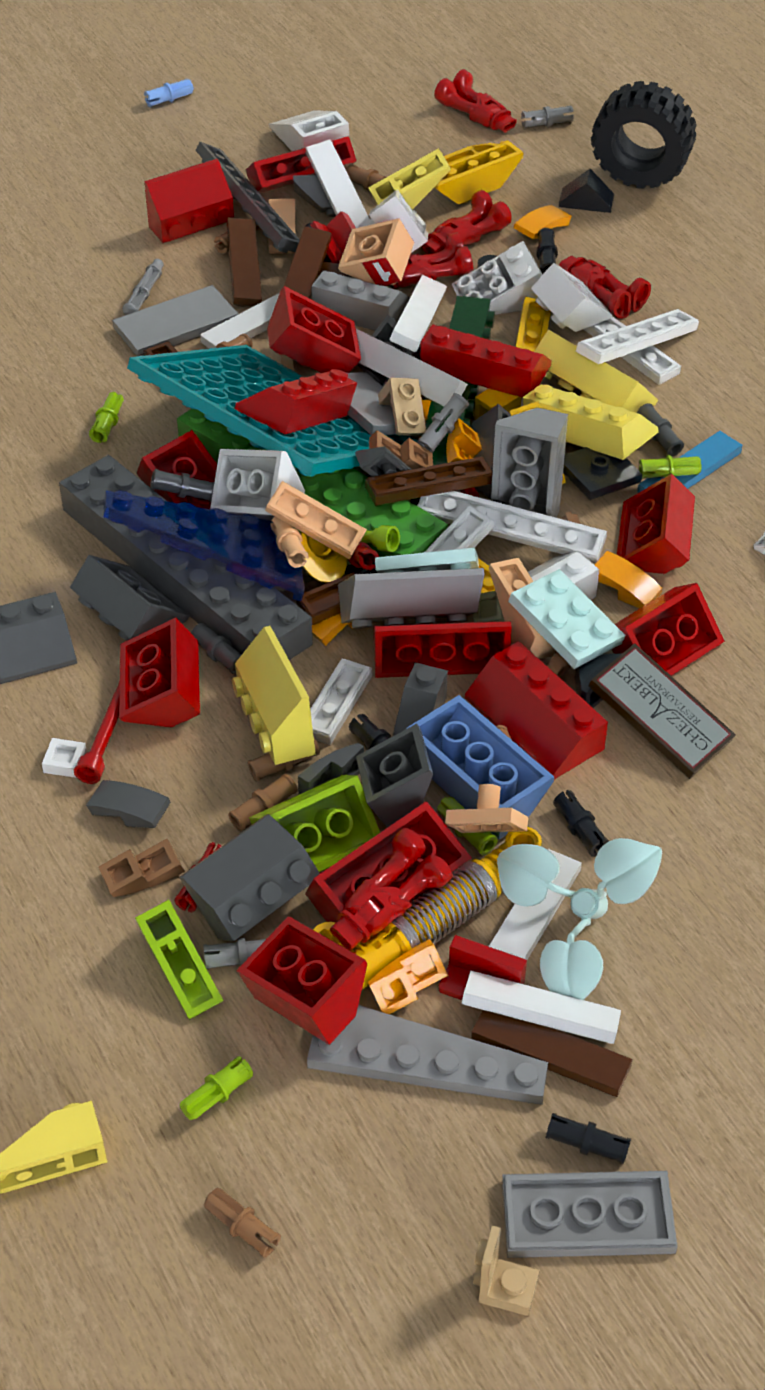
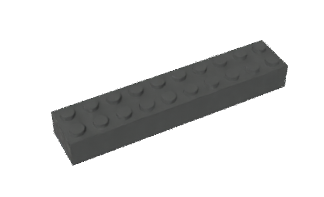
M110 455L103 457L59 482L63 510L188 613L198 624L206 623L216 634L228 638L231 641L232 647L239 653L243 654L263 627L271 626L289 660L313 645L312 617Z

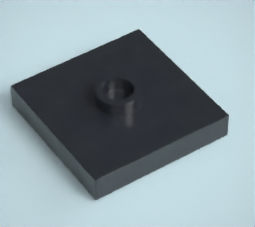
M588 447L565 454L563 473L589 500L639 484L642 481V473L627 458L622 460L591 450Z

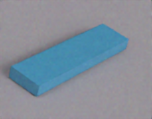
M718 431L679 457H700L701 472L697 475L675 477L688 489L741 454L743 445L722 431ZM665 477L645 479L638 484L637 493Z

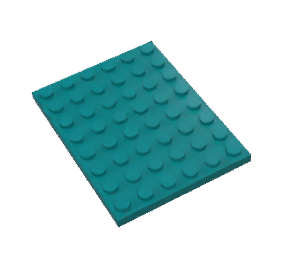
M247 345L129 358L127 369L137 374L138 379L147 383H153L160 388V392L166 395L177 397L182 400L184 406L201 411L206 419L223 424L230 433L250 440V444L256 448L287 452L293 466L302 475L314 477L316 474L333 473L341 469H353V467L360 466L355 452L369 449V437L371 435L349 415L285 435L235 410V404L269 387L283 384L285 381L291 382L303 377ZM386 435L400 445L408 438L415 442L418 441L411 436Z

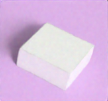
M52 738L42 762L43 773L76 778L74 768L79 757L87 753L86 743Z

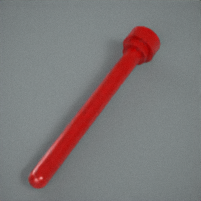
M120 681L90 751L79 757L74 768V775L84 783H98L105 770L102 756L119 718Z

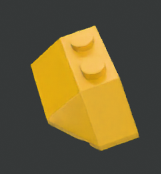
M508 140L500 141V144L485 143L471 145L444 156L451 170L434 188L458 205L468 202L474 193L480 190L489 193L501 188L523 158L524 152Z

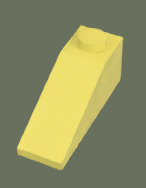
M438 148L368 187L376 206L398 189L413 210L448 174L451 168Z
M92 1101L72 1103L60 1110L51 1112L0 1153V1194L107 1163L104 1143Z

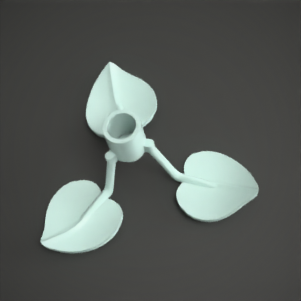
M623 838L607 842L598 851L594 862L595 873L603 881L598 884L597 890L582 888L576 892L552 883L559 873L560 864L555 855L544 847L533 844H518L503 850L498 855L497 865L500 884L509 900L520 906H535L545 899L547 891L550 889L553 892L571 898V909L576 916L581 918L578 925L568 934L567 942L561 940L550 941L542 951L540 971L546 986L551 992L584 1000L596 988L603 972L601 953L588 941L579 940L574 942V940L585 926L591 924V919H598L606 913L608 909L607 894L617 904H628L638 900L647 892L660 867L662 849L659 846Z

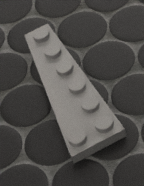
M358 1005L356 1017L330 1045L314 1035L312 1036L307 1057V1068L542 1105L548 1062Z

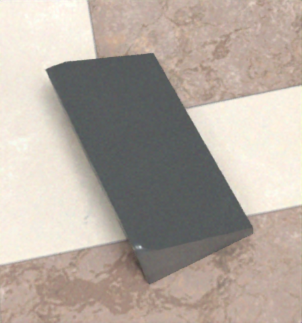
M385 446L355 452L360 467L372 477L412 470Z

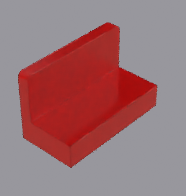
M340 211L327 225L317 221H313L310 224L312 228L331 232V241L326 253L332 263L335 264L340 263L351 230L356 228L349 215L343 211Z
M455 935L449 950V965L446 969L448 976L441 979L438 991L462 1000L470 971L524 984L527 960Z

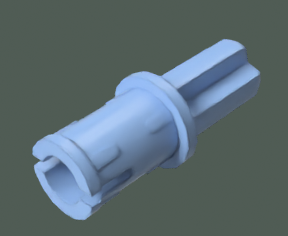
M190 79L172 84L166 82L162 87L145 91L144 96H148L145 98V101L149 107L166 101L172 103L176 98L192 94L194 87Z

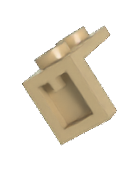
M390 378L378 393L379 405H391L397 435L422 436L426 431L419 380L413 378Z
M492 1226L488 1240L480 1239L474 1264L477 1266L473 1284L480 1286L478 1303L529 1316L540 1270L498 1259L501 1228Z

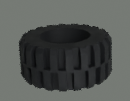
M644 81L635 82L632 87L631 84H625L619 90L612 92L604 102L592 128L591 145L595 147L593 154L596 160H601L599 164L604 171L608 170L610 177L614 180L618 178L626 186L633 184L636 185V188L645 189L646 185H650V188L660 187L661 182L667 184L673 180L674 176H678L683 170L684 165H686L697 134L695 131L696 120L694 117H691L693 112L690 106L683 104L684 98L679 94L674 95L672 89L667 86L661 88L655 82L645 85ZM630 122L648 124L661 134L665 145L659 148L641 147L627 137L623 125Z

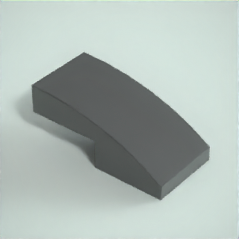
M359 743L346 746L310 765L298 775L299 794L341 775H359L356 756L364 752V746Z
M102 780L86 806L92 815L121 817L126 827L155 828L171 801L168 797L147 788L124 782Z

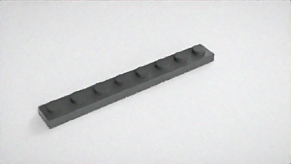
M199 142L195 151L202 158V163L214 159L219 160L233 199L242 205L241 209L250 214L252 219H255V224L261 227L263 235L273 241L274 248L283 253H288V251L296 252L300 239L220 148Z

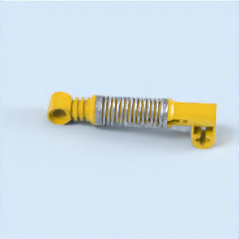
M527 827V831L508 832L505 842L498 846V848L480 860L473 859L463 864L457 871L452 873V880L445 886L428 889L422 896H418L417 899L412 901V908H409L404 915L397 917L381 932L371 936L366 943H359L351 950V952L365 959L368 964L362 990L369 986L368 981L379 971L405 952L428 939L435 945L436 942L445 938L451 931H454L461 924L475 916L476 913H479L486 906L496 901L500 897L502 890L497 865L498 855L503 850L518 844H533L542 847L540 834L531 827ZM323 922L313 929L344 947L330 932V928L335 922Z

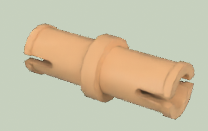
M274 517L272 519L273 523L270 525L276 535V544L279 550L285 553L291 567L299 568L304 566L309 556L301 543L303 539L300 532L279 518Z

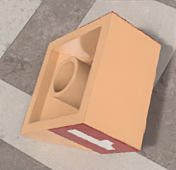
M400 218L352 229L338 269L344 274L380 286L401 282L414 241Z

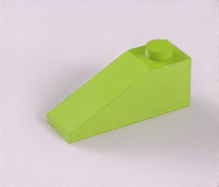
M170 900L135 917L144 938L189 1020L224 1001Z

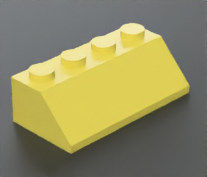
M549 329L534 351L552 360L551 367L544 377L548 380L552 376L559 379L557 384L568 392H573L575 389L582 392L580 395L582 397L600 400L602 403L623 407L635 413L644 404L651 403L655 406L658 402V399L638 381L605 362L597 364L576 352V345Z
M541 384L523 397L524 406L539 401L542 409L568 414L566 442L584 448L588 447L591 450L622 460L659 433L658 427L641 414L628 411L623 407L602 403L600 400L578 396L573 392L558 390L550 385Z
M271 626L263 627L236 661L237 677L232 678V685L236 697L241 698L245 716L249 715L254 734L259 733V741L263 753L269 752L274 764L278 765L313 756L316 753L309 696Z

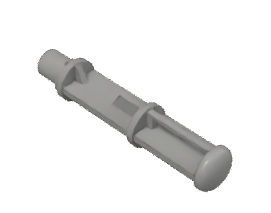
M155 259L152 264L146 267V273L140 283L134 287L133 294L128 303L124 304L122 308L125 315L139 311L144 300L148 299L151 288L162 275L161 269L164 266L162 260Z

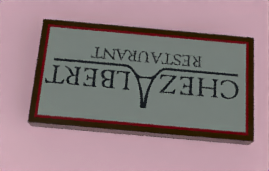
M635 643L591 679L588 685L689 779L726 747L736 735Z

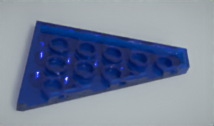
M106 490L103 501L104 518L123 524L137 532L145 529L160 535L159 541L183 552L191 553L204 561L207 558H214L227 564L225 568L227 571L248 580L256 581L269 589L279 586L293 592V599L302 601L305 587L301 567H291L285 553L279 550L276 544V535L270 525L273 523L272 521L259 519L251 514L237 515L227 513L219 508H199L187 502L178 504L167 502L154 496L145 498L122 490L115 492Z

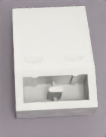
M311 111L269 124L270 129L291 151L303 149L329 139L332 141L349 136V123L337 111Z
M524 241L492 260L485 262L467 275L462 276L453 282L452 286L457 296L491 299L490 311H495V315L522 311L525 296L537 299L538 296L531 287L542 276V273Z

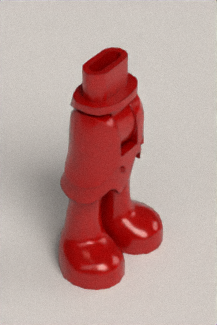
M462 69L457 72L453 82L444 78L437 84L434 92L435 99L444 106L466 112L470 115L469 119L485 127H490L492 130L499 129L502 132H507L516 126L517 120L511 116V112L487 93H477L472 89L474 83L473 76L467 70Z
M480 190L472 196V210L468 214L458 218H450L438 225L433 232L428 234V241L421 248L427 254L440 252L446 248L447 236L454 232L459 233L463 246L477 243L482 235L502 230L511 224V211L507 204L502 201L493 205L490 195L486 191Z
M458 232L451 233L447 236L446 248L444 250L427 255L410 254L401 282L384 286H391L395 289L418 284L422 275L435 281L437 277L467 275L473 271V260L470 250L467 246H463Z
M570 256L559 264L561 268L581 280L596 298L608 308L609 312L617 318H627L630 310L638 312L650 296L651 284L649 281L637 278L630 286L625 285L614 277L610 270L594 260Z
M402 828L396 833L393 838L392 855L387 863L371 879L364 880L356 888L345 903L344 910L337 914L339 920L330 928V932L346 949L351 951L360 942L366 943L370 936L381 932L397 917L404 915L405 911L412 907L410 901L426 888H441L452 879L453 874L449 865L439 856L432 854L426 856L398 888L389 887L425 853L426 846L424 841L413 830Z

